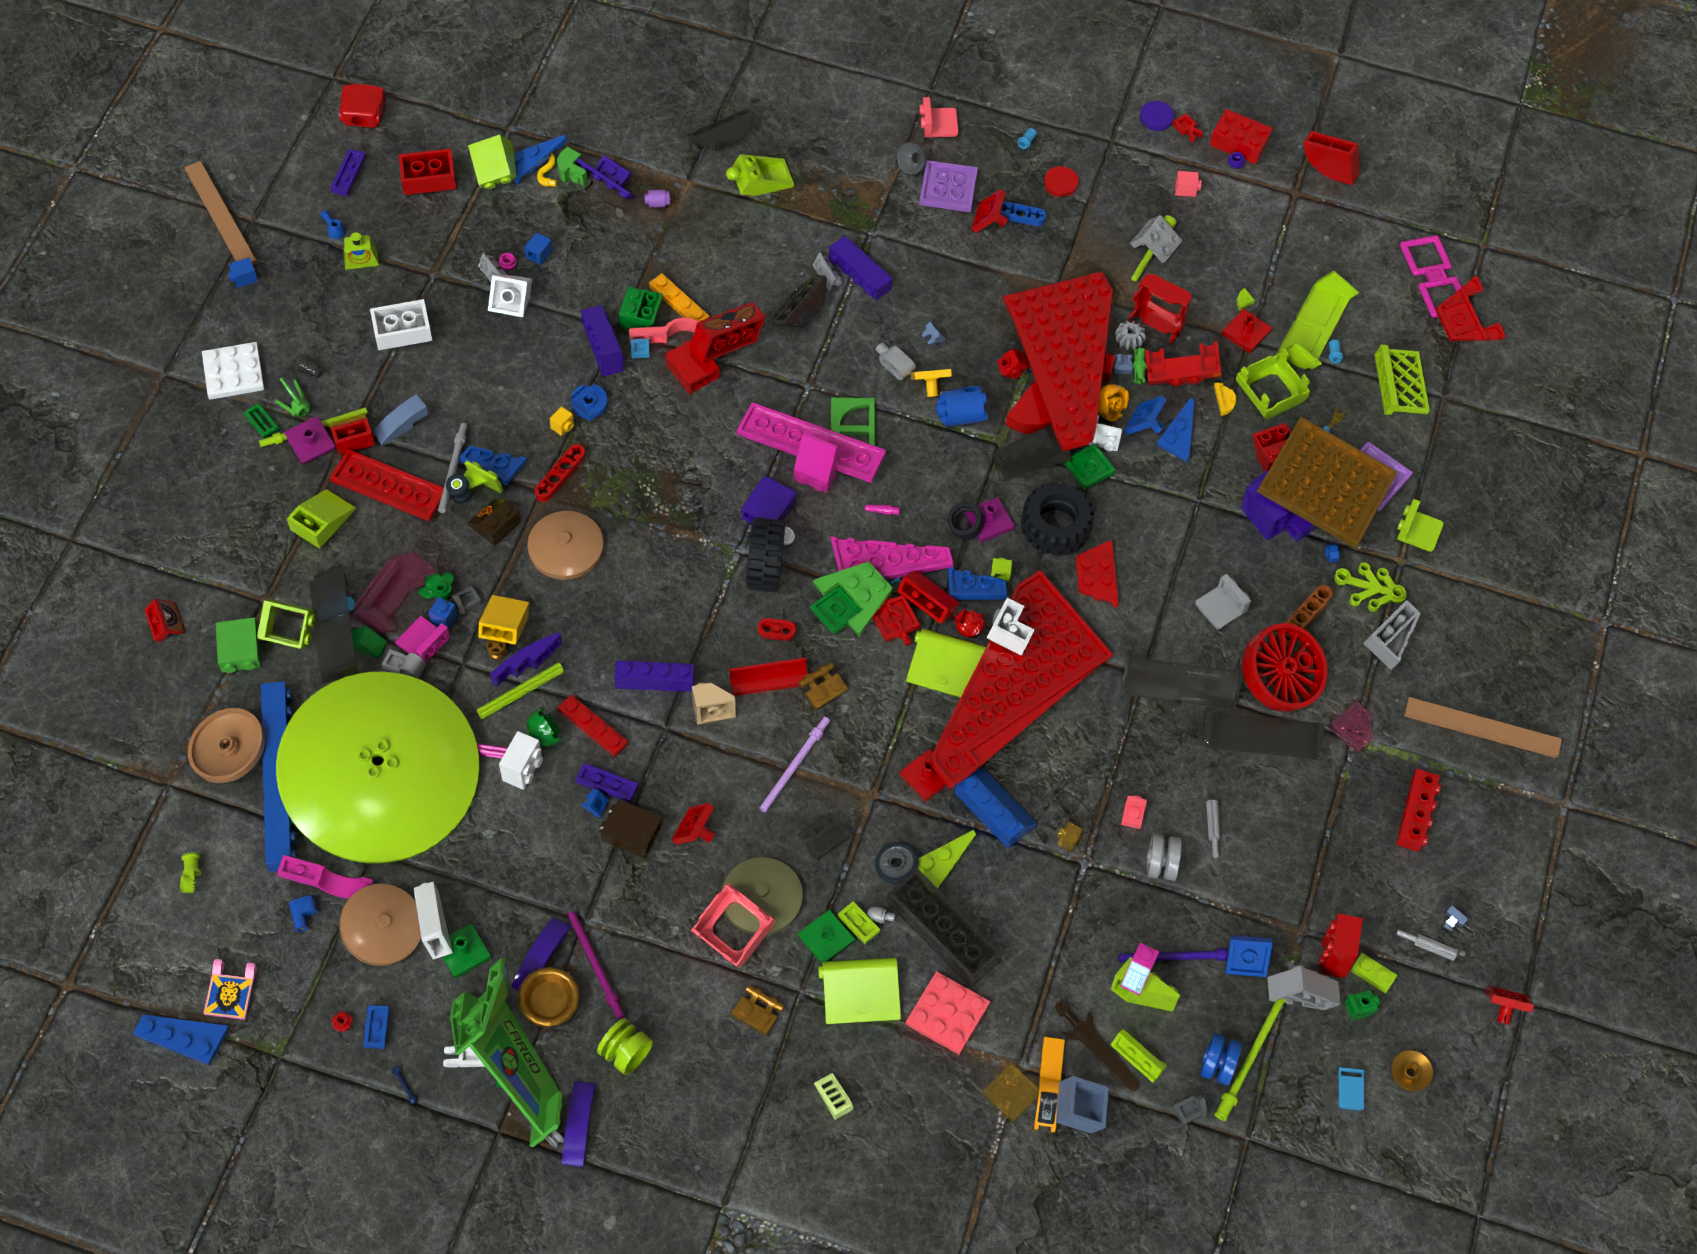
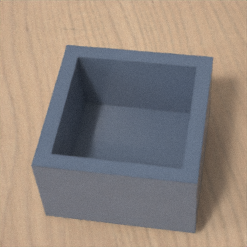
M1075 1076L1059 1082L1056 1123L1091 1134L1106 1128L1109 1087Z

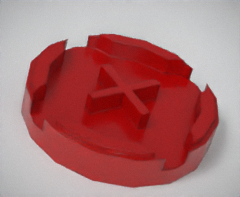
M1061 166L1050 169L1044 179L1046 190L1057 197L1071 196L1076 192L1079 178L1072 169Z

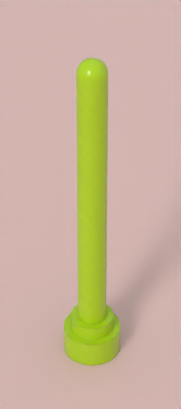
M1164 216L1163 219L1173 229L1176 225V220L1172 216ZM1148 249L1132 275L1131 279L1133 282L1138 281L1152 258L1153 253L1150 249Z

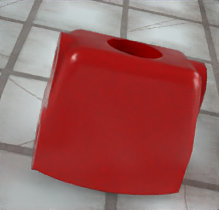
M365 84L344 85L339 111L340 121L346 126L378 127L385 113V89Z

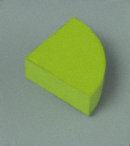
M1245 288L1242 289L1236 302L1239 311L1253 305L1255 299Z

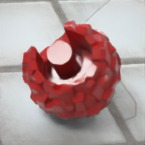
M963 609L955 616V625L958 633L968 638H973L981 633L985 628L984 615L973 610L969 612L967 609Z

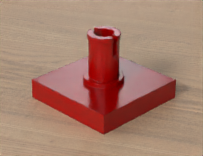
M1002 189L979 202L971 228L974 232H979L993 222H996L1001 227L1007 223L1008 217L1000 213L1006 194Z
M1243 309L1223 329L1222 335L1251 354L1271 333L1272 327Z
M930 749L900 771V776L925 802L947 786L931 765L933 752Z
M709 803L689 807L671 841L678 845L696 841L699 836L706 843L710 842L715 832L707 828L705 823L714 807Z
M1487 985L1485 994L1490 1002L1501 1005L1496 1021L1500 1023L1505 1022V1024L1509 1025L1513 1008L1532 1013L1534 1004L1528 995Z

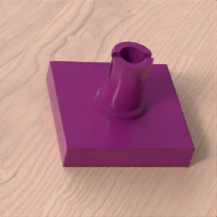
M318 416L284 432L285 437L302 465L335 450V445Z
M998 497L976 505L982 512L985 520L983 530L977 535L980 543L1014 530L1015 526ZM964 512L972 527L976 522V515L973 512Z

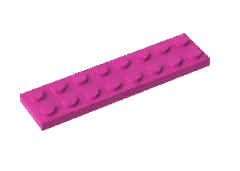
M753 402L737 429V435L795 456L798 454L803 432L838 446L837 471L869 483L873 482L886 456V450Z

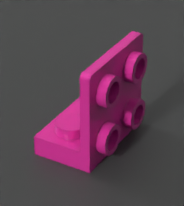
M420 616L396 640V645L407 653H414L420 656L426 664L450 639L448 628L441 623L436 627Z

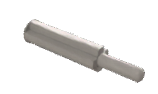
M1208 800L1206 801L1209 841H1212L1213 858H1218V841L1220 839L1218 801Z
M1400 929L1396 932L1398 936L1415 942V946L1454 961L1457 956V949L1420 934L1414 936Z

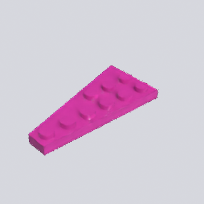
M830 536L838 571L869 561L885 580L904 577L915 570L919 573L953 567L949 547L928 545L919 547L914 546V544L897 545L895 542L866 540L864 542L854 541L852 538L843 540Z

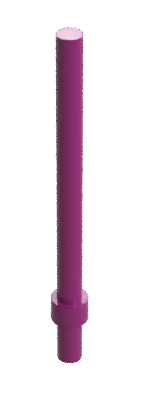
M576 912L568 913L575 932L607 996L605 999L608 1006L612 1007L618 1020L624 1018L625 1015L619 1004L620 999L617 993L613 992Z

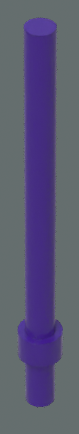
M1216 948L1215 951L1160 952L1156 961L1196 959L1225 961L1228 950ZM1135 953L1118 954V961L1126 962L1130 957L1133 958Z

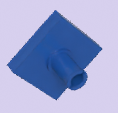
M1160 395L1139 403L1124 431L1129 435L1150 427L1156 434L1159 433L1164 425L1156 417L1166 399Z
M1230 935L1225 973L1267 977L1272 938Z

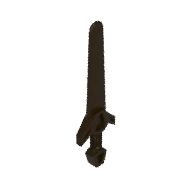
M1060 1000L1055 1005L1059 1016H1064L1074 1026V1031L1063 1032L1067 1039L1080 1040L1130 1091H1136L1139 1088L1138 1082L1093 1030V1016L1088 1012L1086 1022H1080L1070 1011V1005Z

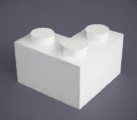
M1007 598L987 638L1022 655L1034 629L1017 621L1024 606Z

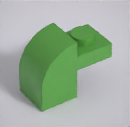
M566 147L557 159L559 177L565 183L571 179L574 183L584 186L588 182L587 171L579 167L580 164L576 161L577 158L581 160V154Z

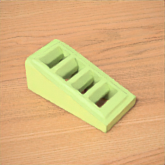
M833 1073L814 1083L834 1120L853 1110L852 1102ZM829 1081L833 1083L824 1089L822 1088V1085ZM834 1088L837 1090L829 1095L826 1094V1092ZM840 1095V1098L831 1102V1098ZM842 1101L844 1102L843 1105L839 1106L838 1108H835L836 1104Z

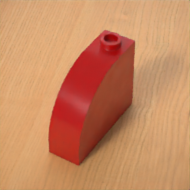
M1311 131L1303 142L1305 155L1311 165L1321 174L1332 180L1353 185L1360 174L1358 143Z
M1036 381L1031 384L1007 414L1005 425L1017 432L1042 434L1053 430Z

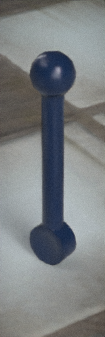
M397 1066L393 1067L392 1073L397 1076L409 1096V1102L415 1104L417 1097L413 1096L402 1078L400 1068Z

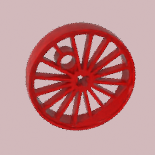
M1289 623L1271 625L1256 633L1245 647L1242 668L1246 684L1254 697L1266 707L1280 712L1296 711L1313 703L1323 692L1327 681L1326 658L1317 640L1305 629ZM1273 632L1279 633V647ZM1285 633L1291 635L1287 650ZM1266 635H1267V637H1268V640H1269V643H1270V645H1271V648H1270V647L1268 646V644L1263 640V638H1264ZM1297 639L1302 643V646L1291 656ZM1259 645L1266 652L1267 655L1258 651ZM1256 657L1269 664L1256 663ZM1299 658L1302 660L1303 665L1300 664ZM1257 668L1273 669V671L1259 675ZM1297 672L1314 674V682ZM1275 673L1265 685L1262 683L1260 678ZM1275 681L1272 693H1270L1267 688ZM1300 682L1311 687L1310 693L1305 690ZM1280 685H1281V700L1278 699V698H1276V697H1277V694H1278V691H1279V688H1280ZM1295 688L1303 696L1304 700L1302 702L1299 701ZM1287 689L1293 703H1288Z

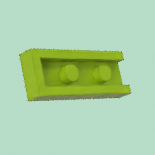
M1124 1029L1117 1034L1111 1043L1115 1050L1152 1083L1158 1079L1167 1067L1164 1061H1159Z

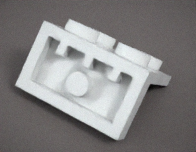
M1098 415L1095 438L1087 446L1095 443L1097 447L1104 448L1107 451H1117L1122 429L1098 424Z

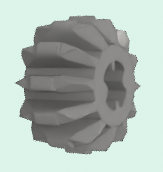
M1127 320L1124 324L1120 323L1115 332L1116 343H1120V348L1125 346L1126 350L1129 348L1133 350L1136 347L1140 348L1146 338L1145 328H1141V323L1135 324L1134 320L1132 323H1129Z

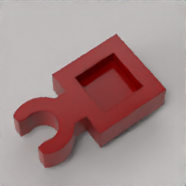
M1187 113L1173 121V126L1183 136L1188 134L1191 142H1195L1196 137L1194 135L1202 138V131L1197 128V123Z

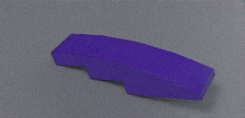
M555 633L542 638L509 657L490 673L492 683L498 687L510 674L518 678L529 666L536 670L562 644L561 635Z

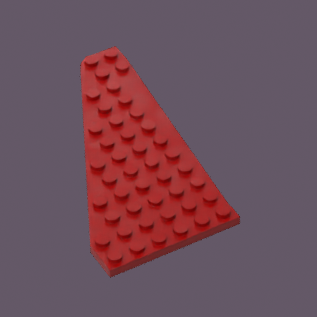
M1103 272L1003 296V303L1014 322L1049 415L1053 432L1062 451L1088 445L1095 438L1113 289Z
M1041 570L1019 583L1011 597V600L1024 606L1017 621L1034 629L1022 655H1019L992 640L989 641L932 753L931 765L950 790L973 774L1089 674L1113 657L1111 651Z

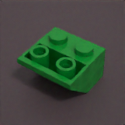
M628 287L619 313L620 328H646L653 325L663 293Z

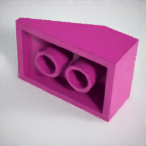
M803 432L794 467V480L800 484L809 485L818 491L828 493L837 476L838 446Z

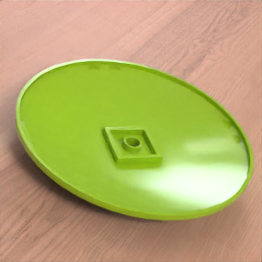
M360 673L344 677L323 687L307 699L293 715L286 726L278 748L276 760L277 785L282 803L295 826L304 836L321 849L340 858L359 863L379 864L397 862L417 856L436 846L464 818L472 803L478 784V748L473 731L461 710L449 697L434 686L412 676L399 673ZM375 757H381L384 762L377 766L372 763V760Z

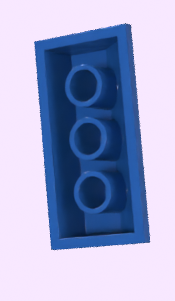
M984 768L976 770L963 782L955 786V794L1007 848L1011 847L1037 826L1034 819Z

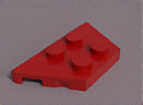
M1107 541L1076 556L1078 593L1091 596L1100 602L1101 600L1112 603L1113 607H1118L1112 541Z

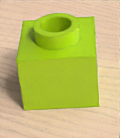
M993 558L991 576L1004 579L1009 583L1012 560Z

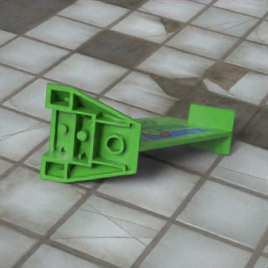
M501 958L489 969L487 990L481 997L476 998L464 991L452 1002L450 1020L455 1053L460 1055L468 1047L472 1049L532 1124L529 1146L534 1147L559 1127L561 1122L562 1092L559 1091L505 1001L508 996L510 978L506 960Z

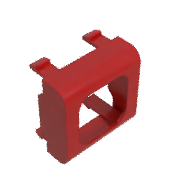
M1148 274L1140 282L1139 290L1134 293L1133 302L1136 301L1134 312L1129 315L1128 322L1131 323L1136 315L1142 319L1144 324L1164 334L1172 333L1173 335L1169 342L1172 344L1175 342L1176 336L1179 337L1184 329L1191 294L1187 290L1154 274ZM1151 294L1170 304L1179 303L1182 305V308L1178 314H1175L1155 304L1151 300Z

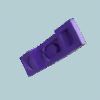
M555 918L548 922L525 957L512 984L513 989L519 991L521 983L530 973L546 967L557 946L562 944L571 926Z
M574 1081L568 1110L562 1165L584 1167L587 1147L586 1140L591 1106L594 1099L595 1083Z

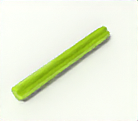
M560 663L554 664L477 709L479 717L481 719L486 718L564 672Z

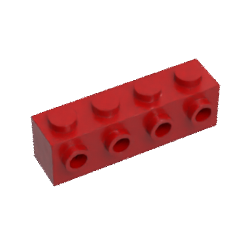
M1420 769L1415 770L1411 779L1395 845L1417 852L1420 851L1422 846H1426L1429 837L1426 831L1430 829L1433 821L1430 814L1431 811L1434 812L1437 800H1434L1435 794L1438 795L1441 783H1438L1440 775Z

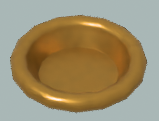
M547 967L537 969L524 979L520 985L517 998L519 1009L524 1018L534 1025L548 1028L559 1026L572 1017L577 1010L580 995L579 987L571 975L562 969Z

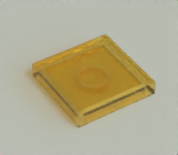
M1010 1063L982 1092V1095L1013 1123L1038 1098L1039 1089Z

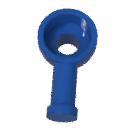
M327 210L322 211L320 216L328 224L327 232L329 237L332 239L342 238L346 232L344 225L338 219H332Z

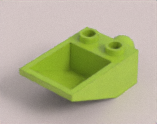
M740 154L734 165L726 171V176L729 180H736L741 195L758 196L794 187V182L785 159Z

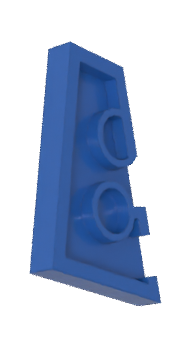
M469 446L459 457V462L462 464L466 461L470 463L476 462L483 470L494 472L501 484L507 486L527 463V457L520 456V458L511 457L508 453L501 455L493 453L489 449Z

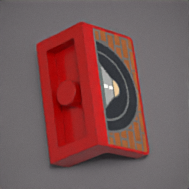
M154 599L144 609L154 641L162 642L169 633L182 634L184 632L173 601Z

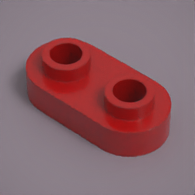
M765 618L758 623V634L765 639L789 641L795 637L796 627L793 622L788 620Z

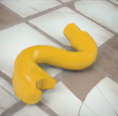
M551 152L548 163L539 169L537 180L542 186L557 187V180L544 177V174L552 169L556 162V158Z

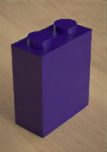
M764 476L742 506L741 518L751 524L753 519L757 517L784 520L796 503V492L791 487H785L775 479Z
M1261 480L1247 486L1240 508L1263 537L1269 540L1282 532L1288 512L1281 505L1257 492L1262 483Z

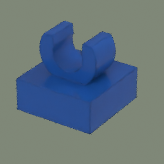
M592 789L590 794L585 796L587 798L586 803H582L581 806L586 811H590L595 817H601L608 799L599 790Z

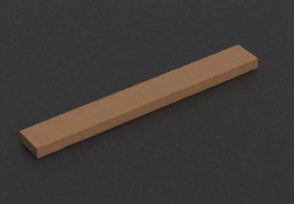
M201 161L184 167L234 260L239 261L249 257L252 265L257 264L255 257Z
M1408 697L1404 717L1554 758L1559 756L1561 738Z

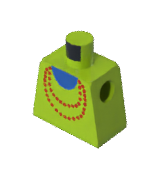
M355 232L350 237L344 238L345 270L379 266L378 251L369 235L361 236L360 233Z

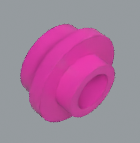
M504 253L499 258V265L504 270L513 269L517 264L515 256L511 253Z

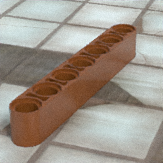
M1326 585L1317 587L1285 623L1294 624L1307 630L1328 606L1332 597L1331 588ZM1276 632L1274 637L1279 646V633ZM1285 633L1286 650H1287V647H1288V644H1289L1291 635H1287V634ZM1261 648L1260 652L1267 655L1266 652ZM1256 657V663L1269 664ZM1257 668L1259 675L1267 673L1270 670L1264 668Z

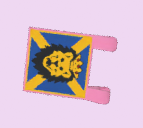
M215 959L203 1014L246 1020L253 982L258 969L254 963H247L245 977L222 975L225 963L221 959Z

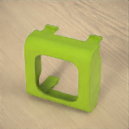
M1282 348L1281 353L1275 356H1268L1249 365L1247 368L1244 366L1236 376L1238 384L1265 419H1270L1303 403L1310 393V390L1307 388L1308 384H1310L1309 379L1305 374L1302 376V379L1296 374L1287 362L1290 355L1285 348ZM1268 375L1278 376L1292 394L1291 397L1278 402L1272 408H1268L1270 399L1265 393L1261 396L1262 400L1260 401L1250 388L1253 382Z

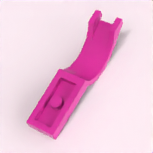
M283 855L277 872L278 877L311 885L328 894L348 899L363 887L372 885L373 882L372 879L365 877H343L332 873L322 865Z

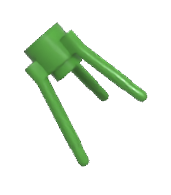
M280 378V381L294 400L291 403L292 408L278 399L275 402L289 411L294 417L307 415L311 405L307 402L297 380L294 379L293 382L301 399L297 398L285 380Z

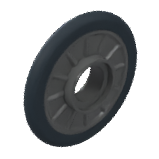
M895 842L888 844L877 854L875 860L876 872L886 882L895 884L905 882L917 871L918 855L906 843ZM894 859L902 860V864L899 867L891 865Z

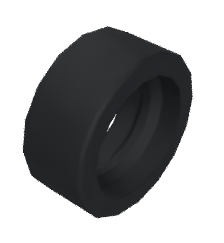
M962 502L951 508L947 517L950 530L956 537L963 540L975 538L984 528L985 520L982 512L976 505L970 502ZM967 511L973 512L976 515L975 524L970 529L959 530L955 524L958 516Z

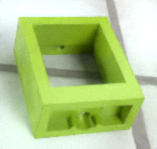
M274 599L264 600L257 638L299 649L306 648L312 639L310 631L316 619L314 615L315 609ZM277 607L305 614L300 640L272 634Z

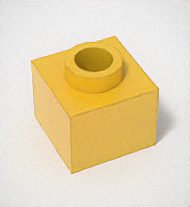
M562 406L549 418L551 429L561 436L573 428V414Z

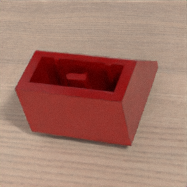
M365 414L329 424L338 455L345 454L348 449L357 451L375 445Z
M1286 423L1253 434L1257 460L1264 472L1270 470L1291 434Z

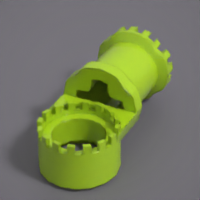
M188 852V855L187 853L182 855L184 870L180 880L181 893H194L195 888L193 887L195 885L193 884H196V882H193V880L201 875L198 863L200 854L196 852H191V854Z

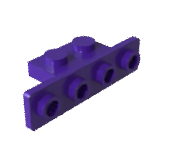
M603 155L595 168L577 158L576 161L580 164L579 167L586 170L587 173L591 171L593 173L592 177L598 181L604 180L606 182L605 185L611 190L615 188L619 190L618 194L626 200L628 197L634 200L635 197L623 189L632 176L629 171Z

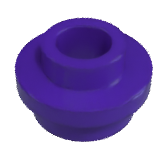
M1240 152L1232 153L1228 158V164L1233 168L1243 167L1245 164L1244 155Z

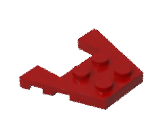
M1477 276L1435 309L1449 341L1503 340L1506 337L1500 323L1483 328L1468 297L1479 294L1484 290Z

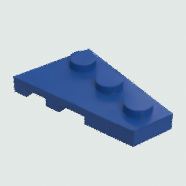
M954 567L947 570L949 595L955 600H1006L1007 598L1006 580L987 575L978 576L971 574V571L967 570L961 572L954 570Z

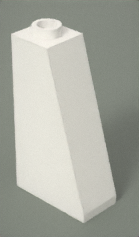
M434 882L423 883L414 888L421 938L432 959H436L453 952L439 891Z

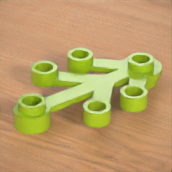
M1365 562L1359 565L1358 573L1365 575L1368 581L1351 577L1350 572L1344 568L1338 569L1334 576V580L1338 585L1350 584L1367 589L1361 593L1351 595L1349 602L1352 606H1359L1362 600L1378 593L1384 594L1385 596L1379 599H1371L1369 601L1368 609L1372 612L1378 611L1380 606L1391 601L1402 603L1407 597L1405 588L1394 584L1388 575L1387 569H1378L1375 577L1370 570V565ZM1378 580L1384 581L1387 587L1381 586Z

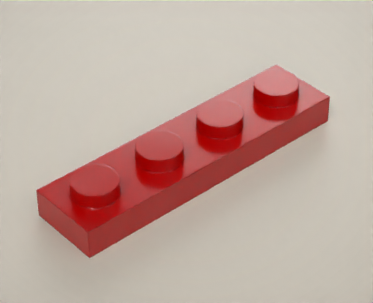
M572 694L558 706V711L614 758L628 745V741Z

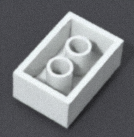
M424 299L370 309L378 350L432 341Z

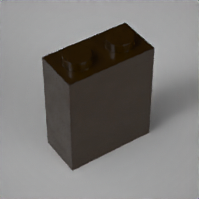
M618 799L616 804L610 807L607 821H603L600 826L601 840L645 859L662 827V817Z

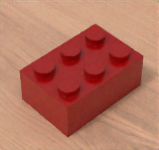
M1225 109L1212 132L1209 145L1229 154L1240 152L1244 155L1246 161L1257 164L1270 141L1273 128Z
M451 149L399 154L404 195L456 189Z
M1338 913L1335 920H1331L1330 926L1327 927L1326 934L1323 935L1321 947H1324L1323 954H1320L1318 965L1321 966L1322 974L1345 979L1358 957L1363 918Z

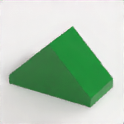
M366 626L351 630L344 648L380 659L387 641Z

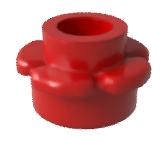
M345 1011L339 1012L332 1018L333 1028L340 1032L347 1031L353 1022L352 1016L348 1015Z

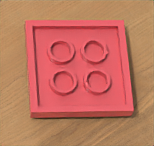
M936 971L906 1020L905 1025L960 1055L990 1005V1001Z

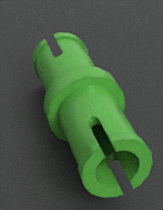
M1138 348V353L1137 349L1134 350V383L1142 384L1146 381L1145 370L1147 369V363L1145 362V349Z

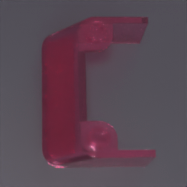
M416 551L391 557L357 601L355 609L350 611V615L381 633L395 630L397 626L394 625V617H392L394 612L411 589L420 588L426 581L425 577L435 574L437 570Z

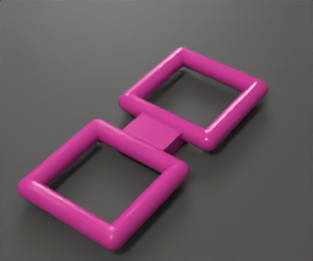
M1438 235L1403 241L1400 243V247L1414 276L1425 274L1428 282L1420 283L1418 288L1431 317L1436 318L1438 317L1435 311L1436 308L1427 289L1453 284L1457 292L1462 286L1456 276L1448 278L1444 270L1451 269L1452 264ZM1434 243L1443 263L1417 268L1408 247Z

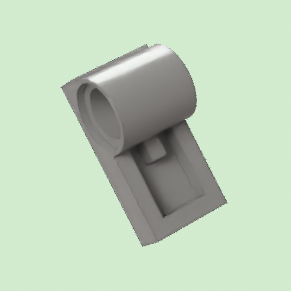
M390 649L381 666L382 669L419 679L426 664L420 656L414 653L404 655Z

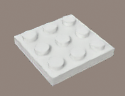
M257 342L202 351L209 400L264 390Z

